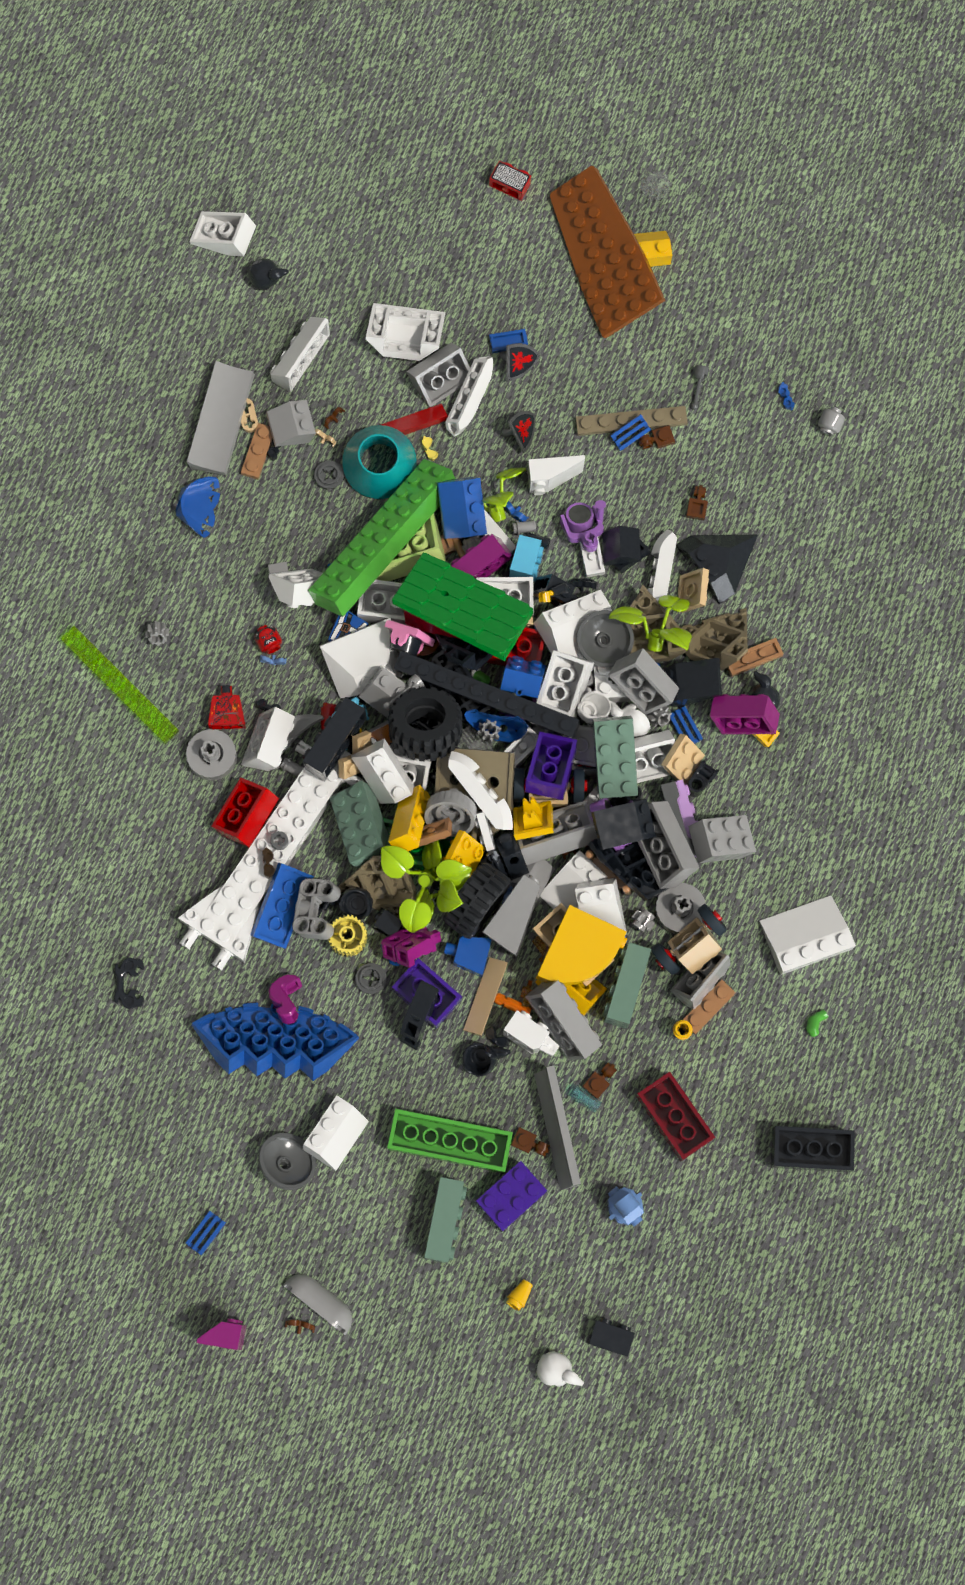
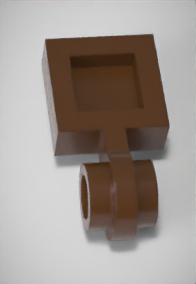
M669 425L652 430L653 437L646 434L639 438V446L643 449L652 447L653 443L656 444L657 449L675 444V439Z
M703 485L695 486L694 497H697V499L689 498L686 518L705 520L708 501L701 500V498H705L706 487H703Z
M608 1062L601 1070L602 1076L595 1071L582 1087L598 1099L610 1085L605 1078L608 1077L610 1079L617 1071L615 1065Z
M520 1127L511 1146L528 1154L531 1148L534 1147L536 1148L534 1152L544 1157L550 1151V1145L539 1141L538 1144L534 1143L537 1135Z

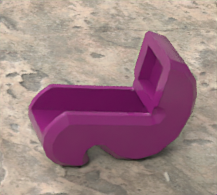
M292 974L277 978L268 990L272 1005L276 1008L278 1017L284 1024L294 1023L299 1016L288 994H292L300 989L302 983L299 977Z

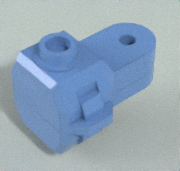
M617 1186L608 1193L610 1196L607 1200L610 1214L608 1218L610 1221L614 1218L619 1224L626 1226L632 1224L634 1227L643 1220L641 1218L644 1213L642 1199L640 1198L642 1196L641 1193L636 1194L632 1189L625 1187L619 1189Z

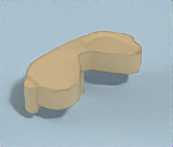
M315 429V435L322 438L320 443L324 444L325 441H329L332 443V447L336 445L333 437L326 435L319 429Z

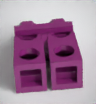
M426 926L414 933L409 932L407 929H402L381 940L383 957L410 968L415 965L414 960L418 957L437 951L436 944L441 942V935L437 930L428 931Z

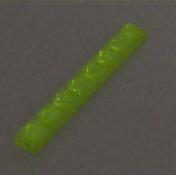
M75 626L60 638L164 744L169 742L179 732Z

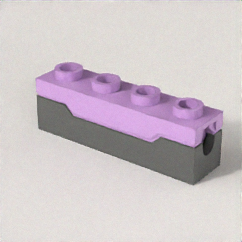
M683 779L662 784L659 788L662 801H668L694 857H696L688 826L698 822V820L695 821L694 819L695 808L688 799L690 795L688 785H684Z

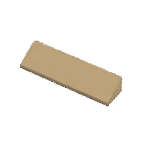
M489 957L463 1031L482 1037L508 962Z

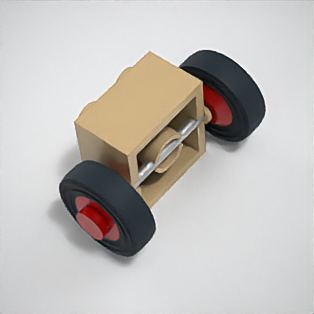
M514 768L513 800L514 802H523L526 789L524 768ZM574 769L573 777L567 784L563 800L528 793V801H530V797H534L537 803L551 801L553 809H560L568 806V790H570L573 803L583 802L584 792H587V780L584 778V769Z
M703 904L697 910L704 923L695 918L668 941L671 947L670 951L660 943L655 944L651 948L652 953L657 958L655 960L662 969L665 968L672 975L681 969L674 956L693 974L722 950L709 929L713 930L718 936H721L727 931V928L721 921L723 918L716 910L712 911L706 904Z

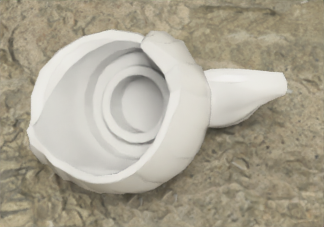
M586 687L584 696H582L578 704L577 712L582 720L593 724L592 719L608 717L611 703L604 694L598 693L596 690L592 691L591 688Z
M610 701L611 717L631 716L633 718L634 737L643 736L649 732L650 722L641 711L636 710L637 706L634 703L625 706L621 710L615 702Z
M552 1351L541 1356L536 1371L541 1382L557 1387L564 1386L566 1383L583 1386L584 1381L572 1371V1364L564 1354Z

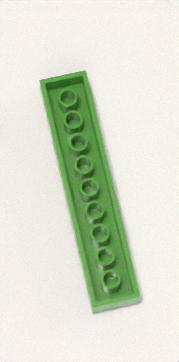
M423 459L309 588L308 591L315 604L343 617L438 509L440 503L437 482L456 479L452 470Z

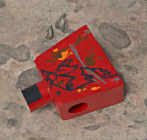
M223 685L221 686V695L212 696L208 720L209 729H246L241 699L239 695H232V686Z

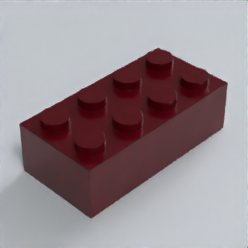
M668 1072L637 1093V1099L680 1162L716 1138L671 1072Z

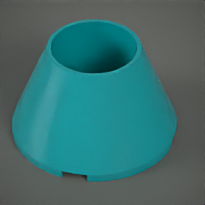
M374 425L360 430L349 440L343 453L342 464L345 477L355 491L365 497L387 499L392 496L415 470L417 459L412 443L402 432L393 427ZM373 445H386L396 453L397 461L389 471L373 473L363 466L361 462L362 456Z

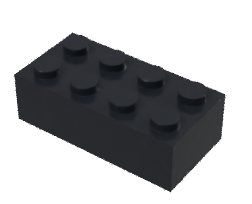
M347 697L337 703L334 709L336 711L333 717L329 716L324 723V730L315 736L313 740L314 745L311 749L308 748L302 757L305 770L324 782L352 742V736L358 733L367 719L365 709Z
M774 1126L772 1128L771 1168L852 1172L854 1171L855 1130Z

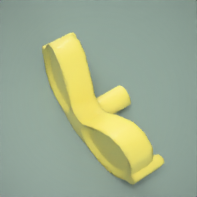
M423 436L422 446L429 460L434 461L438 457V453L429 449L433 442L432 438Z

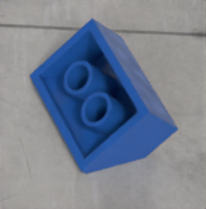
M466 477L437 482L444 539L487 534L480 478Z

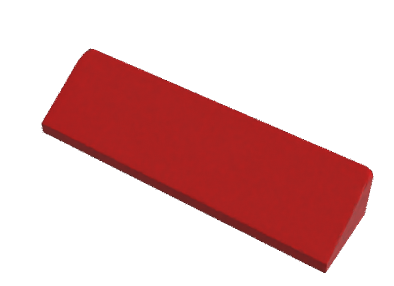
M441 403L381 425L393 427L407 435L447 420L448 415Z

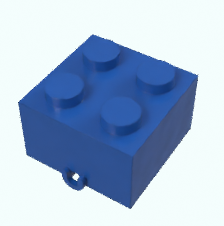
M519 656L509 657L500 689L516 693L517 696L525 695L538 698L546 665H542V662L536 660L526 661Z

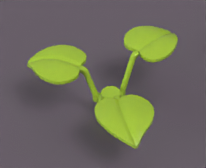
M526 467L506 469L496 475V478L500 479V493L482 500L486 512L490 513V517L495 522L506 519L503 507H506L507 502L514 495L512 491L503 492V482L526 471Z
M672 595L661 596L658 603L663 607H667L661 628L653 629L650 633L646 617L642 616L643 612L637 608L619 607L609 615V619H616L628 624H640L643 622L646 633L645 638L648 639L647 648L651 651H661L664 639L686 650L689 648L692 638L690 632L680 628L664 629L671 609L683 612L689 608L690 602L686 599H680Z
M438 840L425 845L422 852L424 867L427 870L432 869L436 873V868L442 860ZM444 880L440 885L438 893L430 895L429 890L425 889L420 899V902L429 905L432 916L434 913V902L432 899L434 897H437V906L441 912L453 911L463 904L458 896L460 889L457 891L451 880Z
M383 846L381 849V866L387 876L401 878L405 872L407 874L419 875L418 883L422 887L416 901L406 899L402 902L399 909L401 923L412 933L427 926L432 918V911L429 905L420 902L425 888L431 886L434 880L440 881V885L444 880H451L458 891L466 883L472 872L471 867L452 859L440 862L436 868L437 875H435L432 869L410 871L408 869L414 865V858L410 852L398 846Z

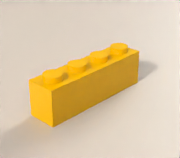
M421 785L413 788L411 796L398 802L388 841L390 845L401 847L408 852L419 847L425 823L426 805L428 799H430L429 793Z

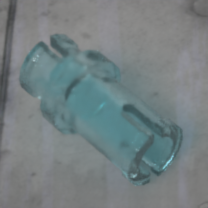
M577 1085L570 1096L575 1098L577 1103H582L595 1113L602 1102L588 1094V1090H583Z

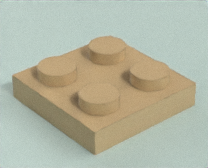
M701 568L680 575L678 597L690 602L689 608L681 613L706 606L707 585L709 582L708 569Z
M680 733L661 765L676 781L683 779L685 785L689 782L705 755L687 735Z

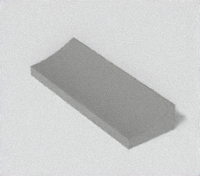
M218 361L215 362L187 459L191 469L227 475L242 415L246 408V401L255 376L253 371L236 368Z
M549 1066L535 1073L534 1076L560 1190L578 1187L581 1182L555 1067Z

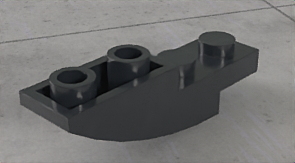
M423 980L420 982L411 1001L400 1034H402L400 1041L415 1050H418L421 1046L427 1022L432 1016L439 993L438 988Z

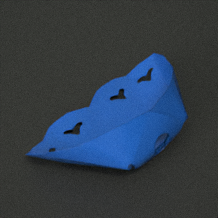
M210 476L197 479L182 487L175 511L176 516L203 538L207 537L210 532L205 530L202 534L200 531L204 530L202 523L211 527L214 526L215 515L213 509L218 504L220 493L212 491L213 489L210 487L212 482H214V489L219 488V481L216 477ZM214 495L212 502H210L209 497ZM207 516H209V518H208V522H209V523H207V522L204 520V519L207 518Z
M477 709L466 711L464 714L466 720L477 731L480 730L479 724L485 723L486 719L490 720V722L497 721L496 725L499 728L501 725H506L507 731H500L498 733L500 737L496 741H517L528 730V725L518 716L490 715L479 712Z

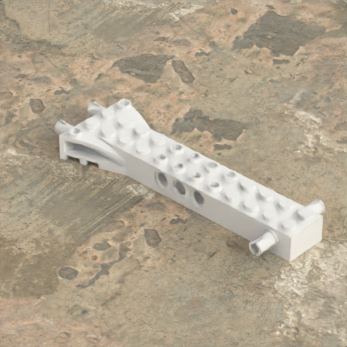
M301 740L299 742L300 745L296 746L295 751L303 755L308 748L311 749L312 747ZM345 751L340 759L351 754ZM338 763L325 782L305 770L304 767L226 883L178 918L181 923L189 928L179 943L190 950L196 938L202 935L219 946L221 951L214 962H212V965L221 971L230 957L234 956L245 963L252 938L250 934L272 880V877L267 879L264 876L265 871L263 867L265 863H263L262 851L267 847L273 852L274 857L270 864L273 865L275 870L278 862L288 866L331 803L330 797L337 794L345 782L352 786L361 780L366 781L356 775L345 780L339 778ZM282 831L287 835L289 843L284 850L273 848L271 836L275 832ZM278 836L274 842H277L278 845H283L282 842H285V839Z

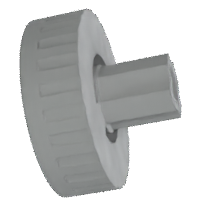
M216 729L203 730L197 733L189 741L186 749V757L190 769L195 775L204 780L213 781L226 777L233 770L237 761V751L232 739L224 732Z
M451 788L449 791L435 793L428 799L424 818L428 825L449 817L452 822V833L449 837H455L458 830L465 831L468 834L473 829L477 808L472 799L462 794L456 788Z
M681 883L677 887L669 888L660 893L655 904L656 918L665 930L678 934L695 918L702 922V917L697 910L705 904V899L697 888L687 883ZM680 904L684 905L683 909L679 908Z

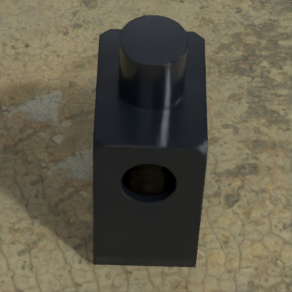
M504 833L494 840L511 880L529 873L513 833ZM513 857L517 860L514 864L510 862V859Z

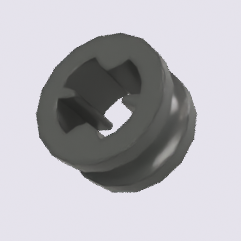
M278 831L271 836V844L274 849L284 850L288 846L289 840L284 832ZM281 836L282 839H285V842H282L283 845H278L274 840Z

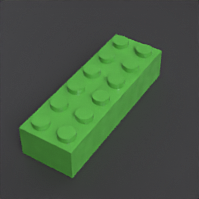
M395 1109L387 1149L389 1151L505 1174L513 1132Z

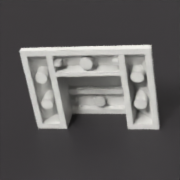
M373 303L366 340L384 357L420 361L439 349L445 312Z
M391 618L320 645L340 699L360 695L381 666L397 678L404 675L394 669L400 652L390 648V635L392 631L386 628L385 624Z

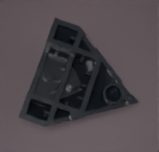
M758 534L691 535L676 546L686 560H692L697 569L705 568L709 570V591L717 602L721 604L735 595Z
M434 634L447 660L461 667L477 671L493 656L462 639Z

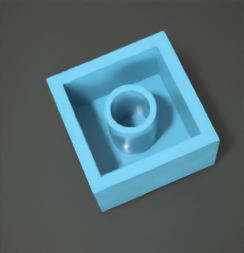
M519 535L509 577H533V581L536 580L538 564H541L544 547H541L542 540Z

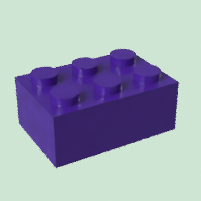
M539 732L526 779L525 792L559 800L564 799L576 754V739Z
M417 958L415 965L408 968L392 986V991L410 1006L422 980L438 988L439 993L433 1013L428 1020V1023L437 1029L462 1001V996Z
M520 1161L477 1199L476 1203L499 1230L503 1232L538 1201L547 1190L523 1162Z

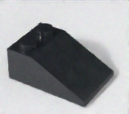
M720 658L675 663L662 667V670L679 687L672 704H669V706L684 707L722 695Z
M647 799L591 812L600 850L656 837Z

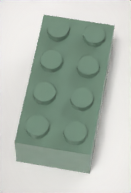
M631 716L592 719L597 795L599 799L638 796L633 718Z
M361 780L330 797L349 862L357 868H360L372 856H381L382 847L390 845L377 798L370 786Z
M629 942L627 947L621 950L618 961L622 963L621 966L617 965L613 977L616 980V984H612L607 998L611 1000L610 1003L606 1002L602 1014L605 1017V1023L627 1029L650 956V948Z
M440 1177L424 1257L426 1260L448 1264L449 1260H453L455 1247H452V1242L457 1240L459 1232L456 1222L461 1220L463 1207H460V1201L465 1200L467 1187H463V1181Z

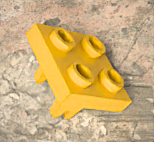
M530 797V801L523 798V806L513 808L515 840L554 833L553 806L551 801L537 803L534 797Z
M458 830L454 840L450 842L451 846L446 856L441 861L447 859L456 860L471 867L472 875L486 848L465 831Z

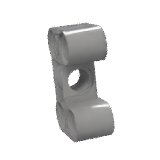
M303 880L300 884L298 900L295 906L293 930L307 939L328 940L334 933L333 926L317 916L319 905L322 902H335L340 898V888L329 880ZM307 924L305 930L302 931L303 926ZM325 925L324 930L320 932L321 927Z

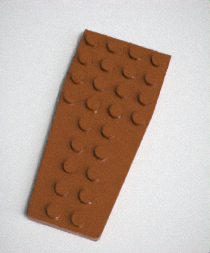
M588 167L550 193V199L582 292L603 338L611 336L666 301L644 251L596 167Z

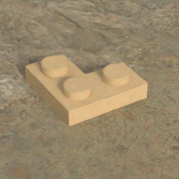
M364 731L352 736L351 755L372 745L371 732ZM351 755L338 760L339 778L345 780L360 773Z

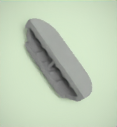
M297 1274L286 1280L283 1284L285 1288L344 1335L348 1333L352 1325V1314L345 1303L311 1276Z

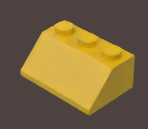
M666 231L634 234L646 255L650 267L671 264V243Z
M596 979L586 987L583 983L565 986L567 994L575 1000L578 1010L584 1016L607 990ZM536 980L535 983L537 985H540L543 982L540 980Z

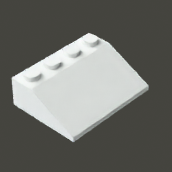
M599 590L541 613L533 624L551 654L555 650L585 659L577 645L579 626L590 614L601 610L612 611L603 592ZM602 637L600 642L606 644V639Z
M832 896L759 921L780 975L850 951L856 946L851 932Z

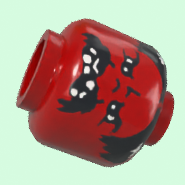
M264 625L257 629L258 632L254 639L261 652L272 654L281 648L282 638L275 627Z

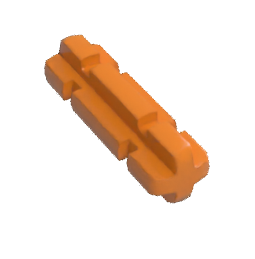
M497 993L494 1003L500 1006L502 1004L505 1008L514 1012L519 1011L521 1013L523 1010L530 1015L532 1010L530 1006L522 1005L521 1002L510 997L506 998L501 993Z

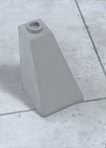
M523 875L483 931L488 938L515 957L520 952L541 888L538 885L539 881L532 875L528 877Z

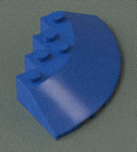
M258 1003L243 1004V1007L233 1009L228 1007L225 1008V1011L216 1014L210 1013L192 1023V1027L215 1061L228 1074L242 1065L249 1068L256 1076L273 1067L285 1079L301 1069L314 1081L329 1071L359 1039L358 1035L342 1023L338 1024L330 1020V1017L325 1014L323 1016L313 1014L314 1010L299 1006L298 1011L300 1012H297L299 1016L292 1024L281 1022L276 1009H273V1005L270 1008L258 1007Z

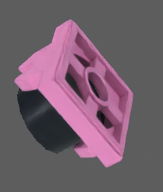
M391 620L386 621L385 627L392 631L390 635L391 649L417 656L422 651L424 644L433 647L435 640L421 630Z

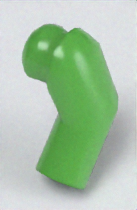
M824 1009L808 1018L806 1030L811 1037L818 1036L819 1023L828 1018Z

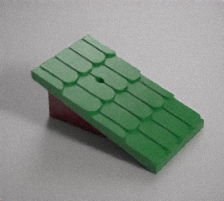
M424 552L392 598L393 605L404 610L405 624L407 626L424 632L462 639L503 661L506 660L533 615V608L529 604L505 594V591L475 579L474 576L452 567L450 563Z

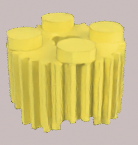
M348 914L347 916L344 915L343 918L339 917V920L336 918V922L333 921V924H331L334 928L333 936L328 939L332 950L335 953L338 952V955L342 954V956L346 955V957L359 954L363 947H365V944H367V930L364 923H361V920H357V917L354 918L353 915L349 917ZM350 932L352 938L346 940L345 937H342Z

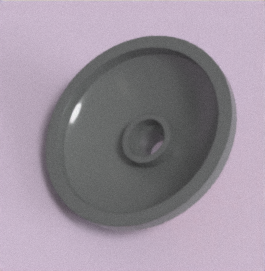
M609 610L597 611L587 616L577 632V645L581 655L586 660L594 662L595 666L606 668L613 667L616 660L629 655L634 644V634L630 624L616 619H609V615L612 613ZM604 637L606 644H602L600 638Z
M278 1133L269 1137L260 1148L258 1155L260 1170L271 1184L280 1189H300L307 1185L315 1174L316 1159L303 1150L305 1141L300 1137L289 1133Z

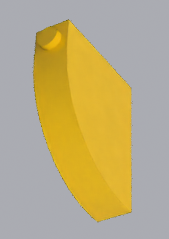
M569 905L535 979L545 983L559 980L565 986H569L594 978L611 963L619 948H624L627 941L625 937L627 931Z

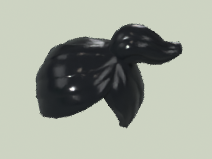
M268 258L253 261L248 269L250 283L259 290L269 289L271 286L276 285L281 277L289 273L288 269L278 268L275 262Z
M755 670L753 673L754 679L759 684L751 687L748 696L768 695L777 709L780 704L778 690L771 686V679L768 675L758 673Z
M351 887L345 890L340 895V898L335 901L344 915H353L354 918L357 917V920L365 919L372 911L373 898L366 889L360 887Z
M481 1042L470 1044L463 1052L464 1070L475 1076H486L495 1068L497 1059L511 1054V1050L504 1049L503 1047L492 1048Z

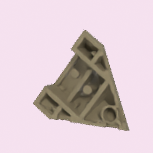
M642 585L637 598L630 607L637 608L643 612L642 616L646 617L650 633L653 629L661 628L666 610L648 592V589ZM669 614L664 629L680 628ZM644 623L630 624L634 634V644L631 653L643 648L655 662L670 661L688 652V650L665 639L661 651H651L647 648L648 639L645 638Z
M747 608L741 609L740 613L732 615L727 613L702 620V624L692 626L688 624L682 627V629L690 632L692 635L688 652L685 654L693 661L720 658V670L722 671L737 662L748 652Z
M372 856L338 886L341 893L351 887L366 889L373 898L372 908L380 911L382 907L391 911L399 919V909L402 902L406 899L416 901V887L411 875L405 872L401 878L387 876L381 866V856Z

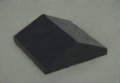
M617 526L602 533L604 566L641 561L640 530L638 528Z

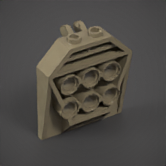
M455 748L454 752L466 755L480 767L475 772L482 774L486 780L485 785L489 789L492 788L498 795V801L503 798L505 799L513 819L515 753ZM447 752V756L441 759L438 757L435 793L456 788L471 799L472 797L462 784L455 783L452 779L453 773L448 767L450 754ZM491 777H496L499 780L498 786L491 784ZM489 820L491 830L494 835L500 829H496ZM476 824L468 833L476 841H480L482 833L480 828L477 829Z

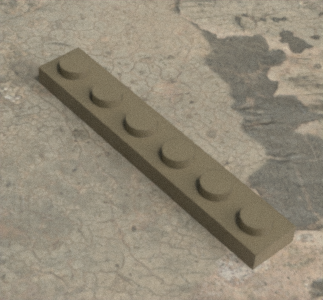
M679 406L576 416L577 435L613 433L639 414L643 416L651 429L668 425L670 427L685 426L688 424L686 407ZM637 421L635 424L627 428L625 431H630L631 429L639 425L641 421Z

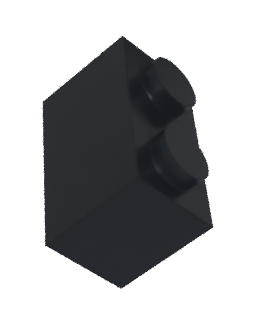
M600 1318V1321L595 1320L588 1344L628 1357L635 1335L634 1332H631V1327L622 1324L619 1327L611 1325L612 1321Z

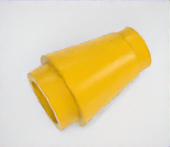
M677 1021L673 1026V1033L678 1039H688L692 1034V1026L688 1021ZM678 1029H683L684 1035H681Z
M523 1279L507 1296L508 1300L506 1303L513 1309L520 1311L521 1308H524L533 1285Z

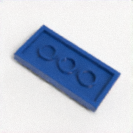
M278 862L250 935L286 949L293 932L295 906L298 900L300 884L305 879H313L314 876Z

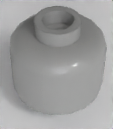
M836 407L824 409L818 421L820 431L831 436L839 433L845 421V417L841 414L842 410Z

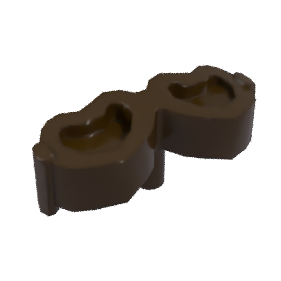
M266 847L262 851L263 863H265L263 869L265 871L264 876L269 879L275 872V868L270 864L274 854Z

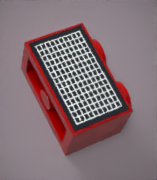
M501 161L498 162L489 178L490 187L522 201L531 184V175L528 172L518 170L510 163H503Z

